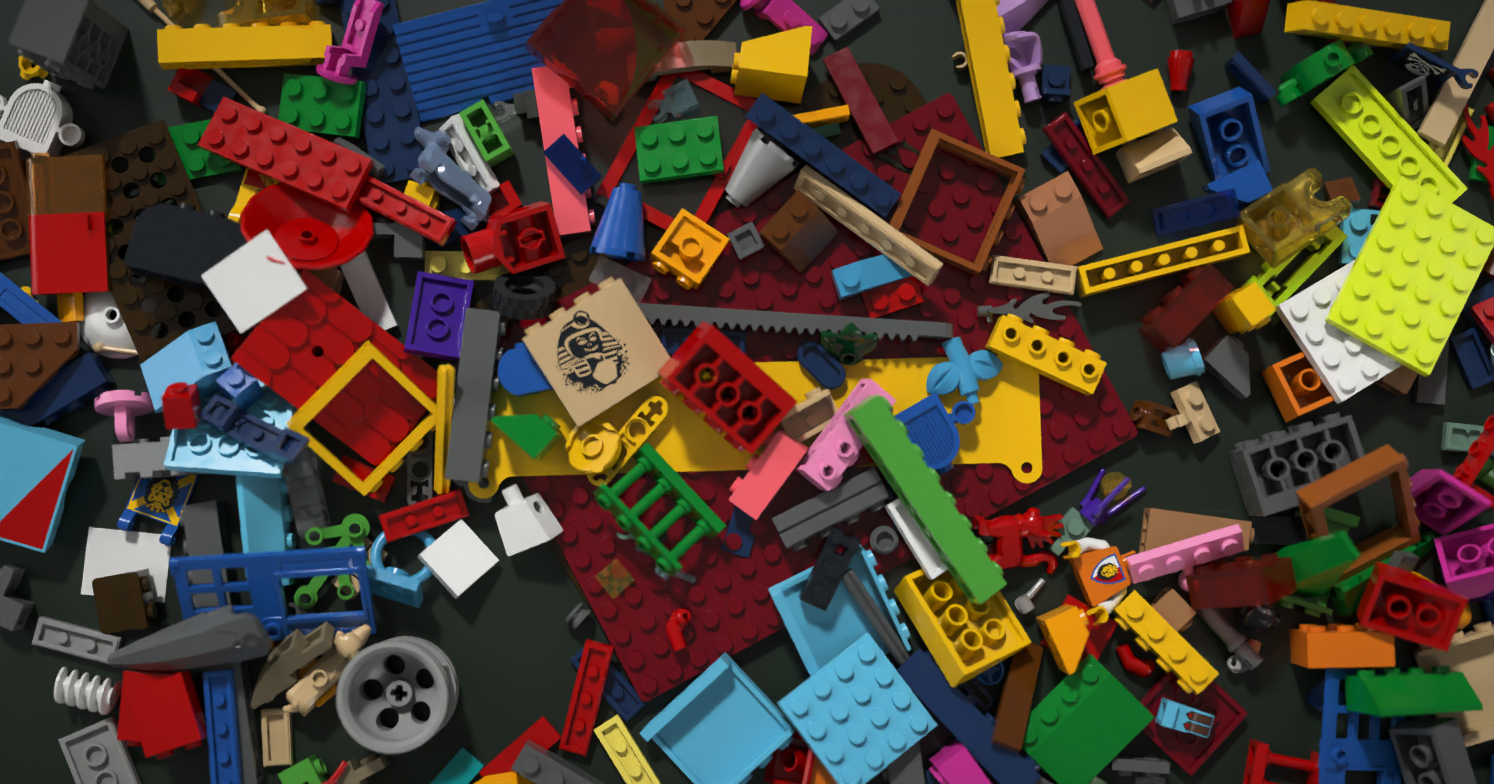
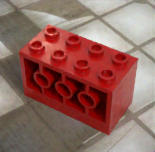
M704 321L698 325L657 372L663 377L660 383L677 397L681 393L684 396L681 402L698 416L704 413L705 417L702 420L719 434L724 431L726 435L723 438L740 453L747 450L753 454L798 402L720 331ZM703 368L705 369V374L700 377L699 372ZM726 388L725 394L720 395L721 390ZM746 406L747 410L742 414V410Z

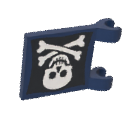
M1410 42L1387 59V62L1417 78L1421 75L1425 76L1426 82L1436 87L1438 91L1442 83L1451 77H1454L1462 89H1470L1473 87V84L1466 81V75L1473 79L1479 75L1475 69H1459Z

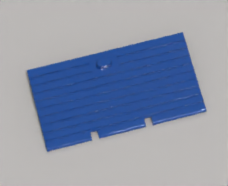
M489 0L392 25L421 123L459 114V112L489 96L491 105L514 100V93L535 89L532 68L565 64L567 71H573L575 84L604 77L584 0Z

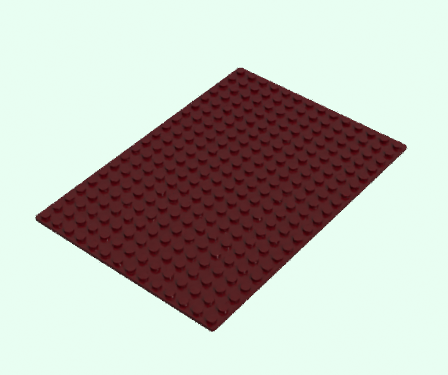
M950 93L944 94L890 123L898 139V145L874 157L864 138L841 149L901 193L885 217L877 215L888 224L892 219L931 129L983 151L957 102ZM936 146L899 231L974 263L1005 189L994 171ZM800 172L774 185L749 206L741 205L739 208L735 206L710 219L707 224L727 237L728 233L753 222L759 234L760 230L795 194L796 190L793 187ZM818 207L839 233L801 274L763 239L765 248L742 260H739L729 241L698 290L693 287L687 290L676 282L677 277L670 272L662 274L652 266L653 261L650 260L652 251L646 254L645 262L639 260L638 262L632 261L557 301L554 311L561 307H564L565 310L570 309L576 305L573 301L587 291L590 295L600 290L598 284L612 276L614 280L622 279L636 303L869 318L861 294L839 301L831 272L834 269L861 260L883 255V253ZM1014 208L1010 219L1003 220L1000 229L1004 230L998 246L992 245L989 255L1044 262ZM939 260L943 265L929 287L917 279L924 302L880 317V319L954 324L953 338L960 337L967 353L970 355L977 350L989 351L985 349V346L998 318L1002 316L993 314L992 322L987 323V317H977V306L992 305V308L1003 306L1012 299H1016L1017 301L1013 307L1017 309L1027 299L1042 293L1050 294L1049 297L1042 300L1044 305L1066 300L1063 294L988 284L991 263L986 272L981 270L980 274L975 276ZM1069 306L1053 309L1054 314L1066 316L1065 320H1047L1029 314L1034 322L1029 324L1023 321L1022 323L1030 328H1033L1034 325L1044 328L1050 332L1048 336L1059 340L1060 337L1075 343L1074 348L1082 352L1085 349L1093 351ZM544 316L541 319L521 320L508 327L506 336H501L500 347L504 348V354L508 350L515 349L514 344L524 342L522 338L526 336L524 331L537 322L542 326L551 320L550 317ZM658 321L655 326L651 327L661 342L662 324L661 321ZM672 322L667 324V326L674 327ZM682 322L678 325V327H685ZM691 323L689 328H696L694 323ZM725 325L723 330H730L728 325ZM736 326L734 331H741L739 326ZM747 327L745 355L753 362L798 361L797 352L799 347L806 341H817L821 344L818 331H815L813 336H809L806 330L803 331L801 336L797 335L796 330H792L790 335H787L784 329H781L779 334H775L773 328H770L767 334L763 332L762 328H758L757 332L753 333L751 327ZM883 336L880 341H877L876 348L863 355L862 359L947 357L942 343L949 339L917 338L914 343H910L908 337L903 342H899L897 336H895L889 342L886 336ZM1103 371L1094 393L1088 396L1039 374L1042 473L1040 477L1032 483H1022L1013 476L1011 469L1002 463L953 464L954 468L939 476L941 480L939 484L944 491H948L956 501L955 508L959 514H963L973 525L974 515L986 518L1137 436L1138 431L1105 371ZM1025 462L1022 464L1021 470L1024 473H1030L1032 465L1029 462ZM878 466L845 469L841 474L843 478L840 483L874 467L884 485L883 473ZM793 469L763 510L761 519L751 523L750 531L755 538L749 558L721 549L735 504L729 501L733 494L729 489L738 476L744 479L750 470L676 472L721 519L726 527L711 540L707 536H702L677 560L683 568L672 577L669 574L663 573L657 567L654 558L635 550L636 540L631 538L624 540L617 536V533L628 535L630 532L621 529L616 522V517L597 503L594 492L599 486L592 484L588 480L587 474L522 476L531 494L538 493L541 495L561 525L563 532L555 536V539L611 645L615 646L614 650L643 702H647L703 672L725 652L732 656L786 627L768 588L813 567L829 535L820 539L817 534L808 539L809 545L797 551H794L793 547L787 549L772 517L824 492V490H819ZM627 473L617 474L607 486L609 488L613 487ZM644 473L618 498L630 510L656 486V481L649 474ZM606 474L595 475L594 479L596 481L598 479L606 480L608 476ZM663 494L638 519L650 531L676 507V502L668 494ZM885 507L872 513L868 508L859 513L861 517L859 520L845 526L844 522L833 526L843 531V535L847 537L854 536L861 539V546L865 551L871 550L877 562V565L873 567L877 576L915 557L899 530L895 531L898 535V545L893 552L879 554L872 549L870 535L874 529L879 526H888L893 529L892 519ZM683 515L666 531L669 533L663 546L669 552L695 528V523L688 515ZM736 533L729 534L725 539V545L730 550H737L742 544L741 537ZM838 545L834 551L841 553L844 547ZM611 564H613L612 575L616 578L611 582L614 588L620 585L617 579L625 578L621 583L625 590L621 593L616 589L610 593L606 589L610 584L607 577L611 574L607 568ZM602 573L606 578L602 580L598 575ZM630 575L635 579L631 584L626 580ZM679 608L687 609L691 613V621L682 632L687 647L674 651L666 631V624L675 610Z

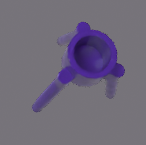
M1102 468L1086 497L1079 503L1083 506L1079 513L1096 527L1100 522L1104 524L1109 517L1145 492L1146 488L1144 486L1139 488L1109 509L1107 505L1130 482V478L1126 477L1103 501L1097 497L1092 501L1091 499L1106 472Z

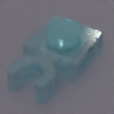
M687 79L662 91L665 99L661 101L654 99L647 103V107L650 110L656 107L661 109L658 115L652 117L656 123L663 122L670 112H672L675 118H678L700 106Z

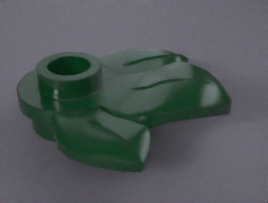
M849 323L838 335L830 331H822L820 342L824 350L835 354V358L839 363L855 365L862 360L863 355L876 348L877 335H863L857 326Z

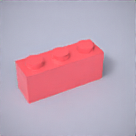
M782 428L777 434L773 431L762 443L766 447L761 456L755 453L746 465V468L750 470L744 479L738 476L729 489L733 493L729 501L755 520H757L808 450L807 446Z

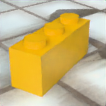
M1256 282L1231 291L1210 307L1229 334L1238 331L1240 334H1243L1246 331L1250 332L1255 328L1262 327L1271 320L1269 314L1276 310Z

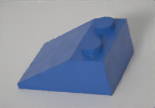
M1237 87L1187 107L1194 134L1213 181L1258 160L1265 173L1271 171L1251 93L1241 87Z

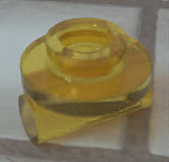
M1110 472L1104 475L1100 482L1102 494L1107 497L1126 477L1119 472ZM1131 480L1113 500L1121 499L1127 494L1129 488H1132Z

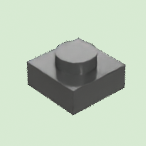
M753 222L727 234L739 260L765 248Z

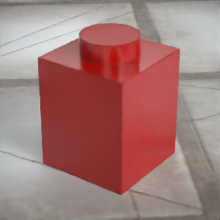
M185 382L168 385L161 397L166 429L196 428L200 421L198 416L202 412L198 385H187Z

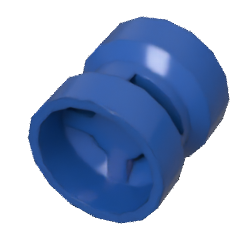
M999 662L977 675L976 678L986 685L997 684L1004 675L1003 664Z

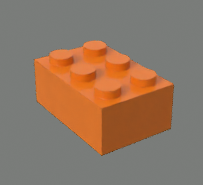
M1311 623L1299 624V629H1290L1291 663L1306 668L1395 667L1394 635L1362 626L1360 623H1355V627L1354 625H1345V623H1327V628L1326 626Z

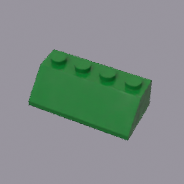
M1432 665V670L1425 671V667L1409 666L1407 667V672H1400V668H1382V673H1375L1373 669H1357V674L1345 675L1346 710L1375 716L1483 710V704L1463 672L1451 671L1449 665Z

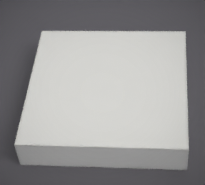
M462 519L418 556L420 561L455 599L499 561Z

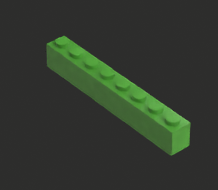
M879 394L869 395L843 414V416L944 565L948 568V571L969 602L981 605L1007 584L1002 577L1004 575L1003 570L995 561L990 560L986 554L988 552L986 545L981 539L976 538L970 530L972 529L970 521L963 514H959L955 508V499L948 491H944L939 484L941 481L939 475L933 468H928L923 460L925 456L922 450L907 437L909 432L906 426L900 420L895 419L891 413L892 406L884 396L880 397Z

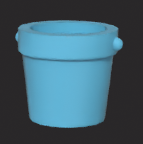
M1187 338L1183 344L1161 353L1163 365L1170 380L1190 375L1201 376V374L1205 373L1203 360L1194 339Z

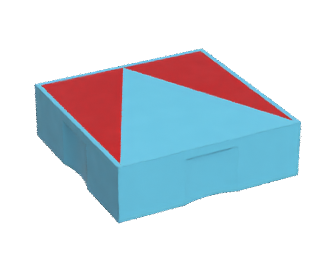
M0 414V540L43 553L53 545L64 510L66 491L71 480L74 478L85 443L84 439L48 428L28 426L12 417Z

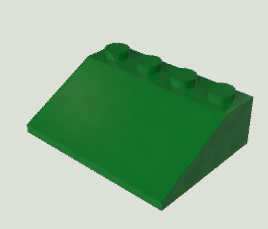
M1089 654L1076 667L1074 673L1068 674L1029 713L1022 748L1058 784H1089L1155 717L1098 660Z

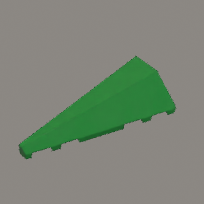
M1431 529L1420 535L1421 541L1401 551L1412 552L1420 559L1436 546L1434 539L1443 535ZM1390 556V557H1388V558H1386V559H1384V560H1382V561H1380V562H1381V563H1384V564H1388V562H1389V560H1390V558H1391L1392 556ZM1374 565L1332 586L1334 592L1330 594L1329 598L1338 615L1348 617L1358 609Z

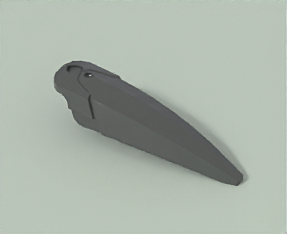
M226 605L208 613H200L117 650L108 656L107 661L111 667L137 670L199 668L232 661L238 663L267 655L272 642L271 637L259 618L248 613L235 614L232 605Z

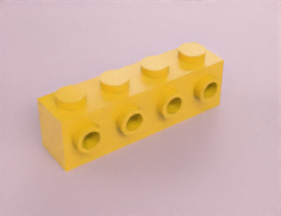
M1008 314L998 318L985 349L1086 396L1094 393L1107 364L1100 360L1101 355L1087 349L1082 352L1074 348L1075 343L1060 337L1059 340L1048 336L1049 331L1034 325L1033 328L1022 324L1024 320L1016 315Z
M1135 590L1114 609L1113 613L1116 615L1114 618L1115 622L1124 631L1130 629L1137 636L1135 642L1144 651L1148 652L1151 650L1158 657L1155 660L1156 663L1165 672L1169 673L1172 671L1179 678L1176 681L1177 684L1187 694L1191 692L1195 695L1199 694L1219 675Z

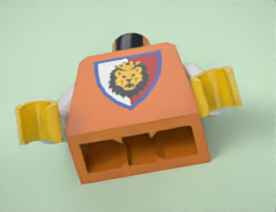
M1089 537L1076 541L1062 542L1060 544L1061 547L1067 546L1069 549L1068 555L1063 556V558L1069 559L1087 605L1091 607L1097 606L1087 610L1086 614L1088 616L1091 614L1096 615L1097 620L1093 623L1094 626L1106 622L1109 617L1108 615L1117 608L1126 595L1127 586L1132 583L1127 572L1129 571L1127 557L1137 554L1136 551L1133 550L1120 555L1117 546H1110L1105 540Z

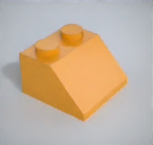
M1064 604L1036 617V621L1058 669L1070 675L1076 670L1089 633L1086 626L1089 625V621L1082 609L1078 610L1076 606Z

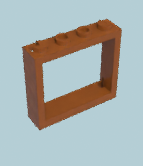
M931 129L889 225L936 259L978 276L981 270L986 272L993 256L989 255L992 245L998 246L1004 230L1000 229L1004 219L1009 220L1015 204L1011 202L1015 193L1020 195L1026 179L1022 178L1026 169ZM936 146L1010 178L974 263L899 231Z
M1388 444L1295 491L1307 540L1329 535L1323 508L1389 475L1398 524L1355 545L1354 547L1361 556L1333 585L1369 568L1376 561L1380 562L1392 556L1394 551H1401L1421 541L1418 529L1421 526L1415 514L1417 505L1410 489L1413 487V484L1406 469L1409 466L1408 461L1402 453L1398 454Z

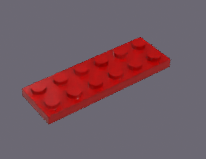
M224 96L198 143V146L207 152L347 212L350 211L374 164L373 160Z

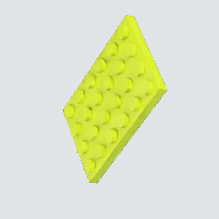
M1401 175L1396 179L1324 321L1424 377L1429 376L1494 246V226Z

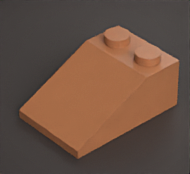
M1068 171L1018 197L1014 202L1046 262L1073 266L1103 249L1083 198Z

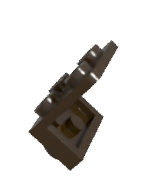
M149 568L100 577L92 581L99 626L103 634L130 629L140 630L159 624V613L154 601L153 580L150 576Z

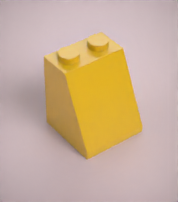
M804 26L742 42L740 53H734L730 83L735 84L734 95L759 98L763 93L771 100L801 104L808 73L812 26Z
M1158 68L1106 87L1073 102L1093 155L1178 122Z

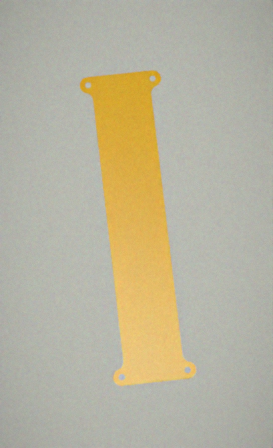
M996 355L1002 362L1003 367L992 379L987 381L977 380L980 390L976 393L980 402L973 405L975 408L974 419L967 424H954L959 433L960 445L957 455L952 460V464L1002 463L1011 469L1013 476L1019 482L1032 483L1042 473L1039 373L1000 355ZM948 357L862 359L855 365L841 364L846 373L845 381L837 389L829 390L831 392L830 395L839 409L861 379H872L896 400L892 406V414L895 416L931 395L926 389L927 377L931 369L938 363L950 361ZM799 361L754 362L797 400V404L807 399L805 394L817 387H820L821 390L825 389L800 365ZM703 368L699 372L700 377L705 374V369ZM661 376L594 417L607 421L619 432L645 400L651 396L664 398L668 403L669 412L637 452L648 442L675 472L748 470L746 465L756 453L758 456H761L766 449L761 444L753 454L747 450L740 453L723 438L726 435L724 431L719 434L702 420L705 417L704 413L698 416L681 402L684 398L681 393L677 397L660 383L663 379ZM500 382L499 392H494L493 404H497L496 416L537 414L543 417L546 414L561 426L558 431L563 436L541 461L534 460L491 421L490 432L494 433L492 449H487L486 460L490 461V471L487 478L489 486L483 489L479 487L478 482L468 481L471 493L478 498H489L497 492L500 483L504 479L512 476L583 475V473L570 465L568 461L569 458L565 445L576 423L555 390L519 397L507 391ZM726 388L721 390L720 395L725 394ZM959 388L949 394L937 395L948 414L951 413L952 407L956 403L967 401L966 396L961 397ZM659 401L657 404L651 402L649 404L651 408L650 413L645 416L641 412L638 417L646 420L650 427H652L655 422L650 420L654 414L661 415L663 413L661 410L662 402ZM746 406L743 408L742 414L746 412ZM641 422L633 423L629 429L630 435L637 439L643 437L646 431L645 426ZM780 423L773 430L776 434L782 428ZM822 431L801 443L809 449ZM623 444L618 460L624 459L627 455V449ZM633 456L619 473H628L637 465ZM1029 462L1032 465L1030 473H1024L1021 470L1023 463ZM872 463V464H867V465L858 466V467L877 466V464H876V463ZM614 464L612 467L613 470H615L618 467V465Z

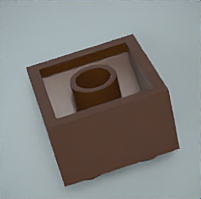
M797 190L760 230L759 236L801 274L839 232L821 210Z

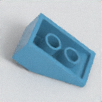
M216 321L185 332L140 366L156 413L163 411L161 397L168 385L177 382H185L187 385L197 384L199 398L220 390L216 379L231 368L233 362L225 339Z

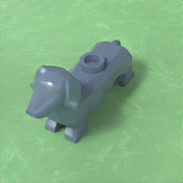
M419 126L415 128L414 136L423 146L424 151L418 158L419 168H415L410 177L419 185L429 180L434 190L462 206L468 216L465 215L460 221L471 231L476 228L480 221L488 222V217H491L489 216L492 204L491 195L473 180L472 175L468 171L462 170L447 156L451 137L439 130L430 132Z

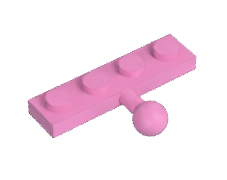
M1238 524L1129 556L1127 561L1130 577L1135 584L1182 570L1178 576L1179 586L1184 591H1195L1201 584V577L1194 570L1193 566L1244 551L1242 530Z

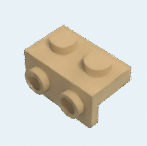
M817 387L806 393L805 397L807 399L796 404L780 422L782 428L800 442L822 431L838 411L829 389L821 390L820 387Z

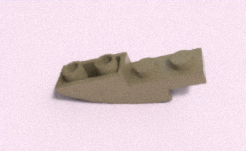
M325 622L307 635L296 629L284 638L263 663L256 679L250 706L256 709L263 703L272 701L283 690L292 688L298 680L299 669L304 668L312 659L318 655L326 654L331 649L335 628L328 622Z

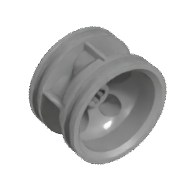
M414 636L390 638L362 650L347 664L337 687L336 701L338 714L347 732L364 747L381 753L394 754L406 752L425 743L449 722L458 703L459 681L453 663L437 645ZM390 655H398L404 660L405 669L402 673L394 674L388 669L387 660ZM420 669L430 670L434 677L432 687L425 688L418 683L417 674ZM369 679L377 680L383 685V693L377 699H372L365 694L364 685ZM401 685L403 686V691H407V695L402 698L401 694L396 692V689L400 688ZM419 701L427 703L430 707L431 713L427 721H420L413 714L414 705ZM386 708H393L398 712L399 720L394 728H387L381 723L380 715Z

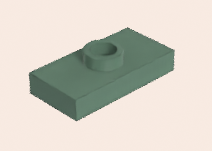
M1443 422L1441 450L1468 453L1470 445L1479 438L1484 430L1483 426Z

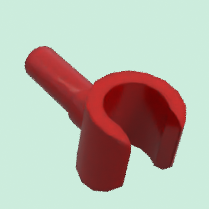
M343 760L333 776L328 781L320 784H337L349 764Z

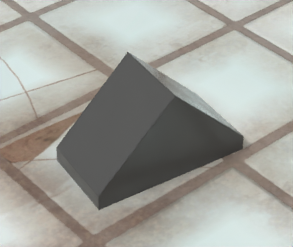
M1423 75L1384 96L1387 102L1413 130L1421 126L1429 110L1426 77Z

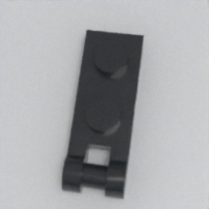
M833 528L807 578L799 599L826 611L853 555L856 554L860 547L861 539L854 536L847 537L843 535V531ZM838 545L844 547L842 553L834 551Z

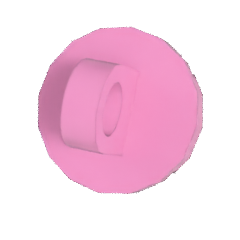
M114 390L104 392L100 397L95 398L96 412L115 417V432L119 442L133 441L135 438V416L145 415L154 410L150 394L147 392H142V396L135 395V391Z

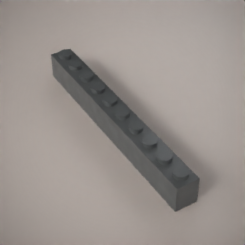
M223 500L182 506L179 519L181 527L185 529L186 533L184 552L187 557L231 554ZM221 568L223 581L235 582L234 568ZM211 569L188 570L190 584L214 583ZM226 592L228 605H239L237 592ZM216 593L195 594L193 596L196 608L219 606ZM247 660L238 663L232 661L202 667L206 671L234 669L243 784H258L265 780L255 709L250 706L252 689Z

